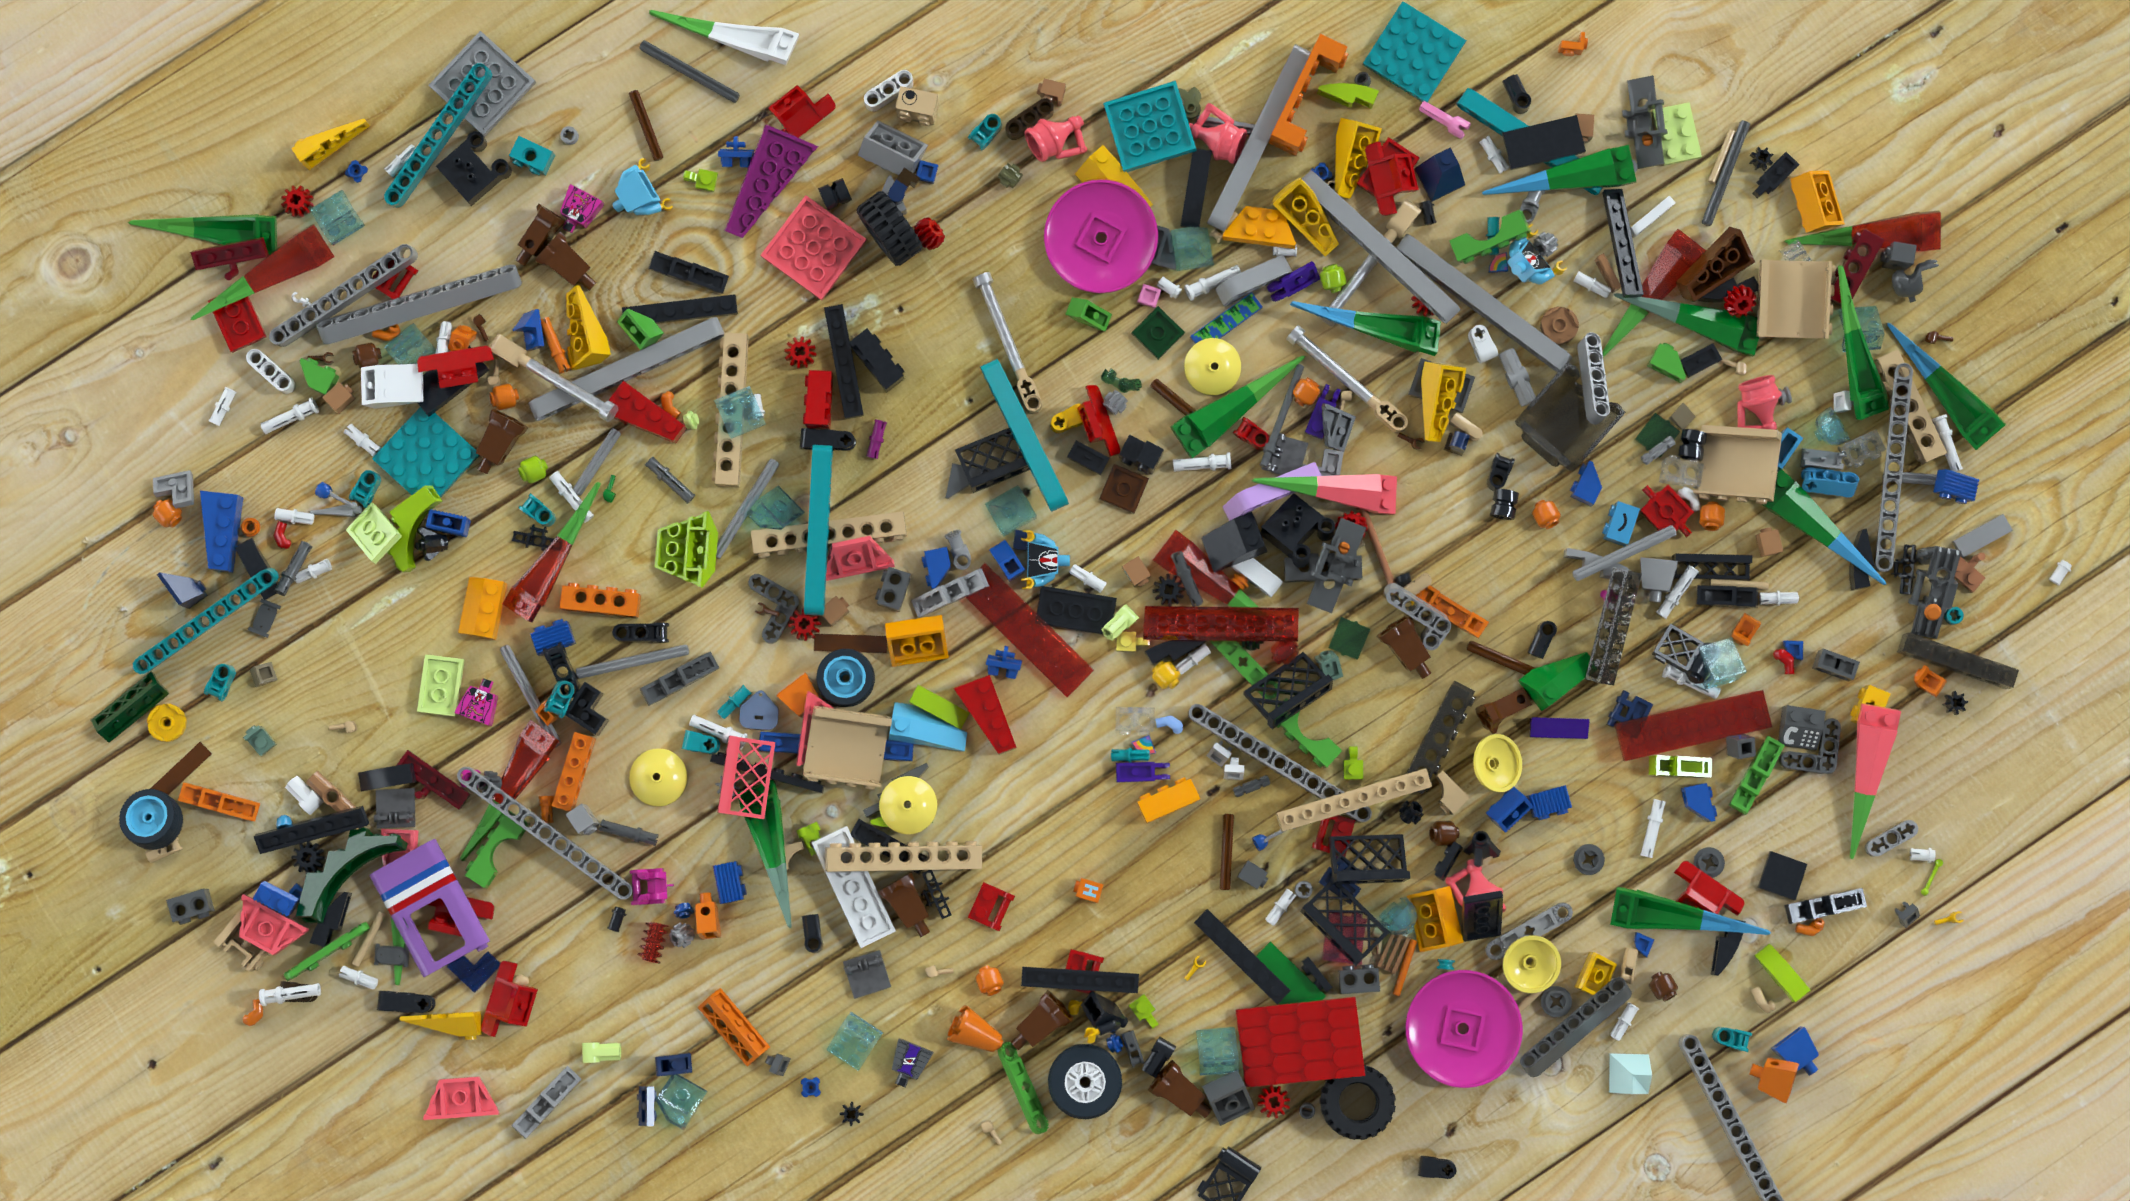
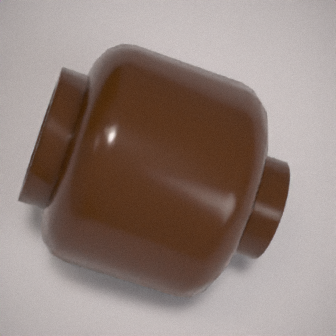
M373 343L357 345L355 351H352L355 366L358 365L360 369L361 367L378 365V359H382L380 348H376Z
M1437 821L1429 830L1430 840L1437 846L1452 845L1459 838L1460 834L1459 828L1452 821Z
M1660 971L1651 977L1652 981L1649 983V987L1657 1000L1666 1002L1677 995L1678 985L1670 973L1663 974Z

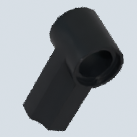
M1513 74L1503 80L1502 83L1512 101L1513 110L1518 114H1524L1531 105V97L1526 92L1518 74ZM1524 100L1527 105L1520 106L1517 101Z
M1544 621L1538 625L1537 632L1527 653L1540 659L1544 658L1551 640L1557 632L1555 623ZM1545 624L1550 625L1552 629L1549 635L1543 633L1542 629Z
M819 914L802 916L805 948L811 953H818L822 950L824 944L821 936ZM812 939L819 941L817 949L812 950L809 947V942Z
M1159 1036L1141 1070L1156 1078L1165 1062L1170 1059L1176 1046Z

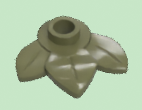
M1196 87L1191 88L1189 92L1178 88L1187 118H1197L1201 112L1199 104L1201 100L1200 91ZM1190 107H1194L1192 111L1188 110Z

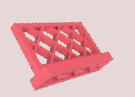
M729 735L717 813L758 819L765 818L775 742ZM740 742L749 743L753 750L744 756L739 750ZM761 745L771 746L770 754L765 758H762L756 750ZM755 751L761 761L752 767L745 757ZM738 753H739V754L741 755V757H742V758L739 759V760H738ZM744 759L750 769L741 775L736 767L737 763ZM763 762L767 767V773L760 778L754 768ZM752 770L758 780L749 786L743 776ZM741 778L747 788L738 794L733 787L734 783ZM760 781L765 788L764 793L757 797L751 787ZM749 789L756 799L746 805L740 795ZM734 792L736 797L732 799V794ZM738 798L744 805V808L738 812L730 811L731 802ZM755 801H758L762 806L761 815L753 814L748 807ZM747 809L749 813H744L742 811Z

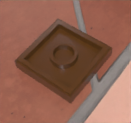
M1114 464L1099 500L1135 514L1149 478Z

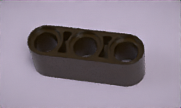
M1043 98L1009 120L1006 124L1007 137L1011 140H1018L1024 136L1027 128H1032L1040 119L1048 120L1054 113L1053 102L1048 98ZM1047 105L1050 107V111L1042 112L1040 108ZM1033 116L1035 120L1032 123H1028L1025 121V118ZM1012 126H1016L1019 128V131L1011 133L1009 129Z

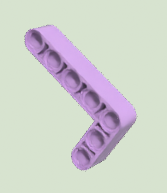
M1313 462L1278 477L1322 475L1316 463ZM1257 484L1237 493L1223 506V509L1230 521L1252 512L1258 507L1296 492Z

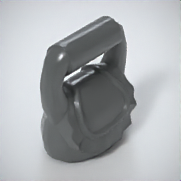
M1935 546L1917 550L1915 556L1917 562L1923 565L1930 564Z

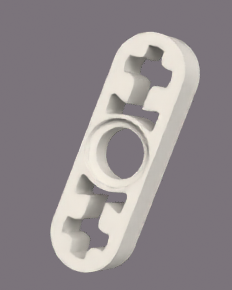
M1668 196L1630 228L1633 238L1668 211L1676 202Z

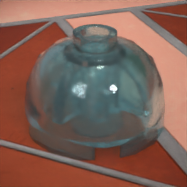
M1832 407L1825 409L1818 415L1815 422L1817 430L1814 433L1819 441L1823 440L1828 445L1837 446L1850 440L1848 432L1844 431V425Z
M1407 897L1400 898L1402 902L1398 904L1395 902L1391 903L1379 916L1382 919L1379 922L1390 932L1389 934H1409L1414 930V925L1417 921V910Z

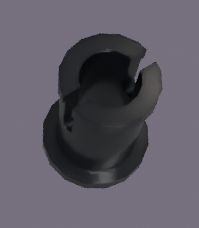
M1432 200L1421 202L1419 207L1422 209L1425 225L1437 223L1433 209L1435 205L1432 204Z
M615 906L612 909L613 914L607 929L619 932L623 918L627 914L625 913L626 909Z

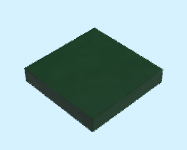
M1157 306L1131 334L1159 360L1185 334V331Z

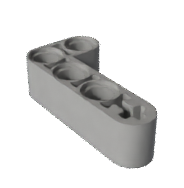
M1281 255L1226 279L1215 290L1225 307L1237 301L1241 296L1279 280L1291 273L1292 270L1285 256Z
M1388 584L1384 589L1387 601L1425 625L1426 627L1421 633L1422 643L1428 650L1437 649L1451 629L1448 617L1398 584ZM1397 592L1398 596H1399L1401 599L1399 600V598H1398L1396 595H1392V596H1391L1390 594H1391V593H1394V594H1395V593ZM1408 601H1414L1413 606H1405ZM1430 611L1427 617L1421 616L1422 612ZM1439 621H1446L1444 626H1437ZM1428 637H1435L1432 642H1426Z

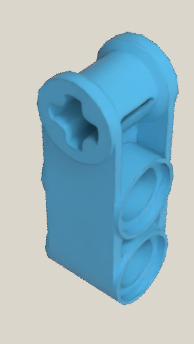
M1807 467L1801 472V477L1804 480L1802 488L1806 492L1850 498L1854 496L1859 483V477L1852 472H1840Z

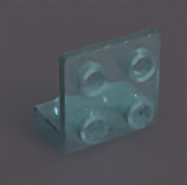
M343 190L333 194L311 209L320 229L333 246L365 226Z
M1855 307L1869 350L1881 349L1885 333L1877 307ZM1840 308L1839 316L1844 330L1842 308ZM1845 337L1842 342L1843 352H1846Z
M414 323L385 346L386 351L398 365L417 364L419 357L436 353L435 347Z
M750 386L714 400L731 439L766 424Z
M1732 638L1702 645L1698 648L1710 673L1708 678L1702 683L1705 690L1737 681L1747 672Z
M850 1012L829 1044L827 1051L856 1070H860L883 1032Z
M1234 1027L1196 1031L1200 1076L1231 1073L1235 1070L1239 1072Z

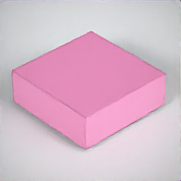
M1143 284L1137 303L1156 308L1161 289Z

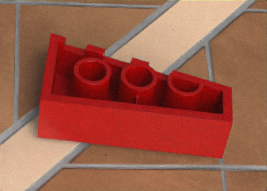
M625 381L620 384L608 400L618 406L614 419L676 444L687 430L684 424Z
M990 675L954 688L999 755L1017 749Z

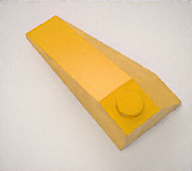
M1340 118L1336 134L1335 192L1339 196L1351 198L1357 187L1356 184L1360 179L1359 175L1363 167L1366 168L1368 165L1365 148L1379 141L1382 128Z
M361 119L305 139H300L291 149L299 161L308 170H311L370 127L365 119Z
M1104 145L1096 150L1075 173V176L1082 183L1091 180H1111L1127 185L1139 193L1146 200L1150 208L1153 206L1148 197L1130 175L1123 171L1121 164Z
M1301 178L1286 185L1273 197V205L1325 257L1339 245L1314 191Z
M576 285L566 294L567 317L570 318V327L567 329V335L570 336V346L567 347L571 370L600 364L611 355L607 337L580 285Z
M1424 361L1421 387L1426 441L1441 442L1449 422V412L1455 408L1456 403L1454 400L1457 393H1461L1464 385L1465 367Z
M481 1011L400 1016V1021L459 1037L465 1036V1040L477 1039V1035H482Z

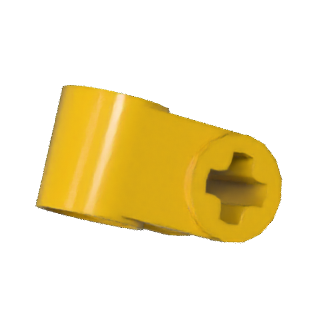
M1080 403L1053 416L1050 424L1053 432L1060 434L1083 424L1078 411ZM1056 420L1064 422L1061 428L1059 425L1055 426Z

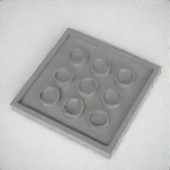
M480 31L429 84V87L448 103L475 64L482 63L487 66L492 72V78L464 118L485 137L536 84V81ZM485 69L478 72V77L485 75ZM470 85L467 88L468 93L474 91V85ZM463 100L457 102V109L463 106Z

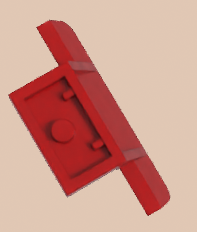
M796 85L768 109L784 127L781 131L799 138L836 108V104L829 94H826L814 104L809 96Z
M1374 142L1366 146L1365 153L1379 212L1384 216L1397 214L1393 195L1419 190L1410 154H1393L1384 157L1381 142Z
M489 346L419 357L417 360L418 372L437 369L440 388L478 382L476 363L494 360Z
M1087 385L1086 390L1090 400L1083 402L1078 407L1090 443L1104 440L1109 456H1115L1121 450L1107 409L1103 405L1104 400L1097 385Z
M1683 861L1674 871L1675 874L1689 883L1676 902L1718 914L1722 907H1725L1736 916L1741 913L1745 904L1744 900L1690 862Z
M467 897L478 917L493 919L495 906L491 902ZM441 898L427 904L436 907L435 914L429 921V930L462 937Z
M502 961L500 963L481 1025L482 1032L491 1037H496L500 1021L527 1027L538 989L512 982L518 965L514 962Z

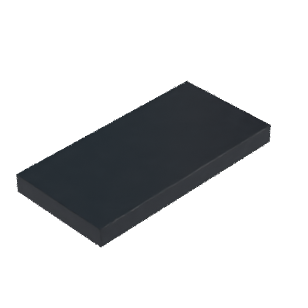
M1577 115L1502 133L1511 170L1586 152Z
M483 362L476 363L479 379L489 369ZM437 369L430 370L423 375V402L418 404L427 416L430 417L472 383L440 388Z
M1041 586L1035 624L1103 635L1101 629L1114 617L1117 598Z
M1502 891L1463 897L1462 937L1464 942L1501 935Z

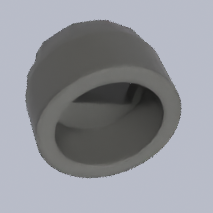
M1360 72L1356 75L1354 81L1357 85L1370 86L1371 78L1366 72Z
M1305 1102L1300 1106L1299 1112L1301 1117L1310 1119L1314 1116L1315 1108L1313 1104ZM1303 1107H1305V1108H1310V1109H1312V1111H1310V1110H1305V1109H1302V1108H1303Z

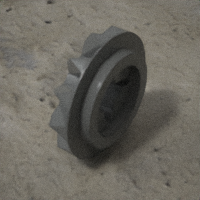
M1585 844L1575 851L1573 861L1575 868L1582 874L1593 875L1603 868L1605 857L1602 850L1596 845ZM1585 854H1587L1588 856L1596 855L1594 859L1591 860L1592 865H1590L1589 863L1582 864V862H1584V860L1586 859Z
M1706 847L1699 850L1694 856L1693 865L1714 878L1723 871L1725 860L1719 850ZM1711 857V862L1716 866H1709L1706 869V863L1702 859L1708 860Z
M1552 986L1546 989L1541 996V1007L1549 1016L1562 1017L1571 1009V995L1563 987ZM1562 995V997L1559 1000V1003L1562 1006V1008L1557 1005H1554L1550 1008V1006L1553 1003L1552 998L1550 996L1558 998Z

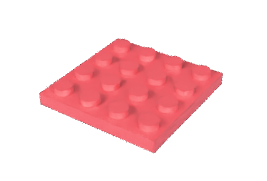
M805 195L760 256L822 301L866 243L867 239Z

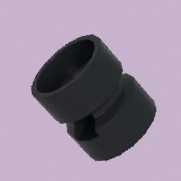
M843 178L834 181L832 186L827 184L818 188L828 211L836 208L838 203L845 204L852 201Z
M1691 429L1682 430L1680 441L1683 444L1679 446L1678 457L1685 460L1702 461L1704 455L1702 446L1706 444L1707 433Z
M1494 489L1493 500L1495 504L1491 506L1490 516L1503 520H1514L1516 514L1514 505L1518 503L1519 493L1507 489Z

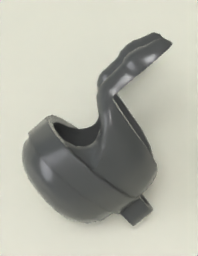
M1930 259L1917 264L1912 275H1906L1903 269L1896 270L1892 274V286L1895 293L1899 297H1908L1910 303L1915 302V296L1923 291L1921 271L1938 267L1939 265L1936 264L1937 260Z

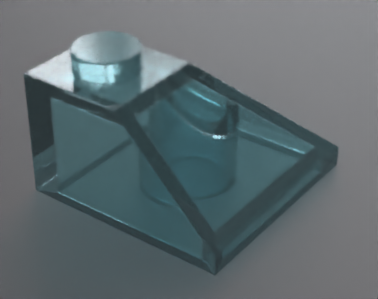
M1186 227L1171 230L1170 236L1176 271L1214 265L1208 228Z
M778 485L756 500L747 512V515L760 528L782 530L805 512Z
M1018 485L985 503L1003 537L1037 519V515Z
M678 1074L671 1075L657 1096L656 1102L668 1122L685 1130L707 1091Z

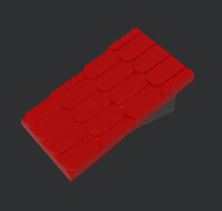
M1356 997L1236 1009L1246 1087L1366 1076Z

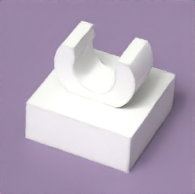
M1850 391L1834 393V412L1842 413L1851 410L1854 403L1850 401Z
M1231 757L1230 765L1225 764L1224 779L1243 780L1244 765H1238L1239 758Z

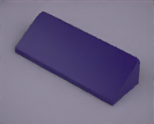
M1530 718V737L1588 739L1590 719Z

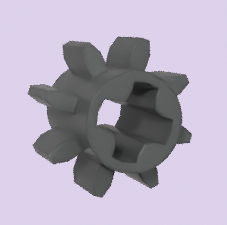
M484 771L482 776L501 788L502 779L500 776H497L498 773ZM481 781L478 783V788L484 793L487 791L488 785L486 782Z

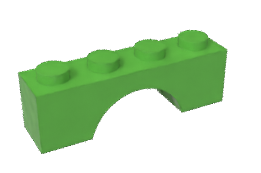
M1517 210L1502 217L1499 232L1489 240L1479 241L1470 234L1465 233L1449 241L1457 261L1468 264L1475 260L1474 257L1478 255L1483 257L1491 254L1492 249L1499 247V249L1510 245L1509 242L1514 239L1517 241L1525 239L1531 231L1523 211Z
M1300 711L1277 726V728L1281 726L1286 731L1284 735L1292 742L1296 740L1300 744L1298 748L1307 755L1309 753L1313 756L1314 759L1312 761L1319 768L1322 766L1327 768L1342 752L1329 737L1319 741L1305 737L1298 727Z
M509 811V813H510L511 815H513V816L516 815V814L513 813L512 811ZM504 814L498 820L500 823L496 829L493 828L488 834L487 838L489 840L486 845L482 844L478 849L476 860L474 862L471 861L465 869L467 871L466 877L486 889L498 873L493 863V854L496 847L508 839L520 840L526 831ZM524 820L525 825L529 827L530 823Z

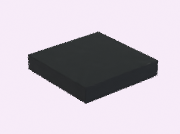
M1769 851L1757 888L1796 901L1807 864Z

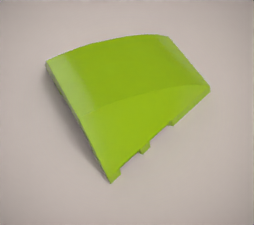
M705 511L696 517H689L688 520L680 523L676 522L658 529L655 568L691 582L701 588L704 587L715 572L718 531L709 511Z

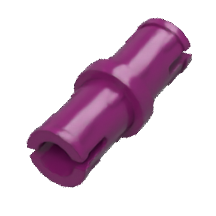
M875 419L872 435L869 436L870 443L866 457L878 459L881 443H884L883 435L887 422Z

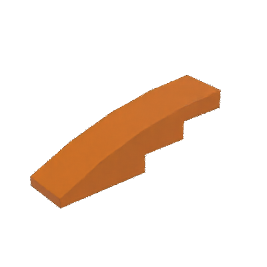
M183 782L178 801L254 822L260 807L258 802Z

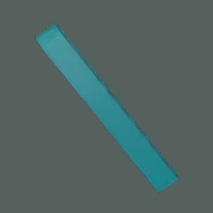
M477 63L470 69L386 190L384 199L389 205L399 208L406 203L490 82L492 72L487 66ZM485 69V75L478 77V72ZM470 85H474V91L468 93L467 88ZM463 100V106L457 109V102ZM448 116L453 117V120L450 124H446V118ZM441 131V138L435 140V134ZM427 147H430V154L425 156L424 150ZM419 162V163H420V168H419V170L414 171V170H413L414 164ZM409 178V184L403 187V180ZM398 193V200L392 202V196Z
M1470 88L1465 90L1456 104L1462 111L1501 136L1503 132L1529 126ZM1574 155L1544 162V164L1553 168L1579 158ZM1603 187L1583 189L1597 196Z
M995 359L980 366L983 376L1050 511L1053 512L1068 505V499L999 360Z
M813 445L804 615L824 616L833 458V446Z
M267 568L251 577L136 658L133 662L134 671L138 674H145L159 666L274 585L279 579L278 572L273 568ZM265 573H269L271 575V582H267L264 579ZM250 583L255 585V587H256V592H255V593L250 592V590H249V584H250ZM235 594L240 597L239 604L233 600ZM219 605L224 607V615L218 612ZM203 616L209 619L208 626L203 624ZM188 627L193 629V637L188 635ZM172 638L178 641V647L172 645ZM157 649H160L162 651V658H159L156 655ZM141 660L147 662V669L141 666Z

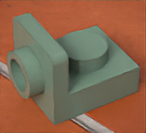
M1332 650L1323 651L1314 657L1320 666V670L1326 676L1329 674L1333 680L1343 677L1339 657Z
M259 725L249 728L246 731L247 735L243 737L260 756H263L277 745L264 727Z

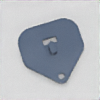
M759 690L741 705L739 720L741 725L748 729L771 730L778 724L779 709L764 691ZM755 716H763V720L755 719Z

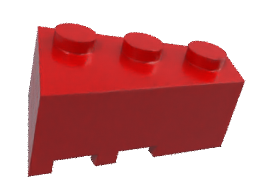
M809 370V375H805L807 394H804L806 412L803 413V424H805L806 428L831 429L832 371Z

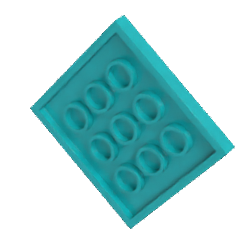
M1402 1L1362 65L1421 102H1428L1467 40Z
M1176 81L1103 103L1124 172L1137 170L1197 151Z
M420 407L372 459L411 495L426 485L433 486L441 498L480 455L476 453L477 450L441 417L436 413L428 417Z

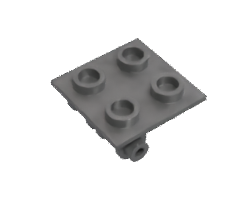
M1280 433L1275 444V453L1271 455L1267 468L1262 467V470L1283 475L1302 467L1308 443L1286 437Z
M415 788L376 790V815H374V822L377 823V829L416 827Z
M880 950L843 962L854 999L891 987Z

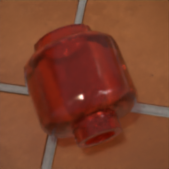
M1289 636L1280 637L1271 647V653L1273 654L1271 658L1279 665L1281 663L1289 664L1299 654V645Z

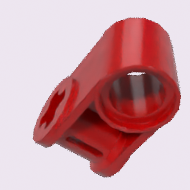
M1246 417L1242 418V423L1237 430L1232 432L1237 438L1257 450H1263L1265 444L1269 441L1268 433ZM1258 436H1263L1266 442L1264 444H1257L1255 439Z

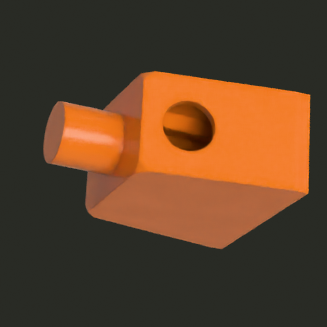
M806 673L776 695L799 717L804 715L807 691L819 697Z
M710 892L699 894L700 903L695 904L697 934L702 940L721 938L718 906L715 902H712Z
M1767 1058L1764 1067L1752 1064L1749 1075L1760 1078L1758 1084L1760 1091L1783 1103H1787L1799 1063Z

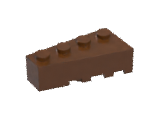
M1729 227L1676 281L1684 299L1695 302L1755 263L1741 229Z

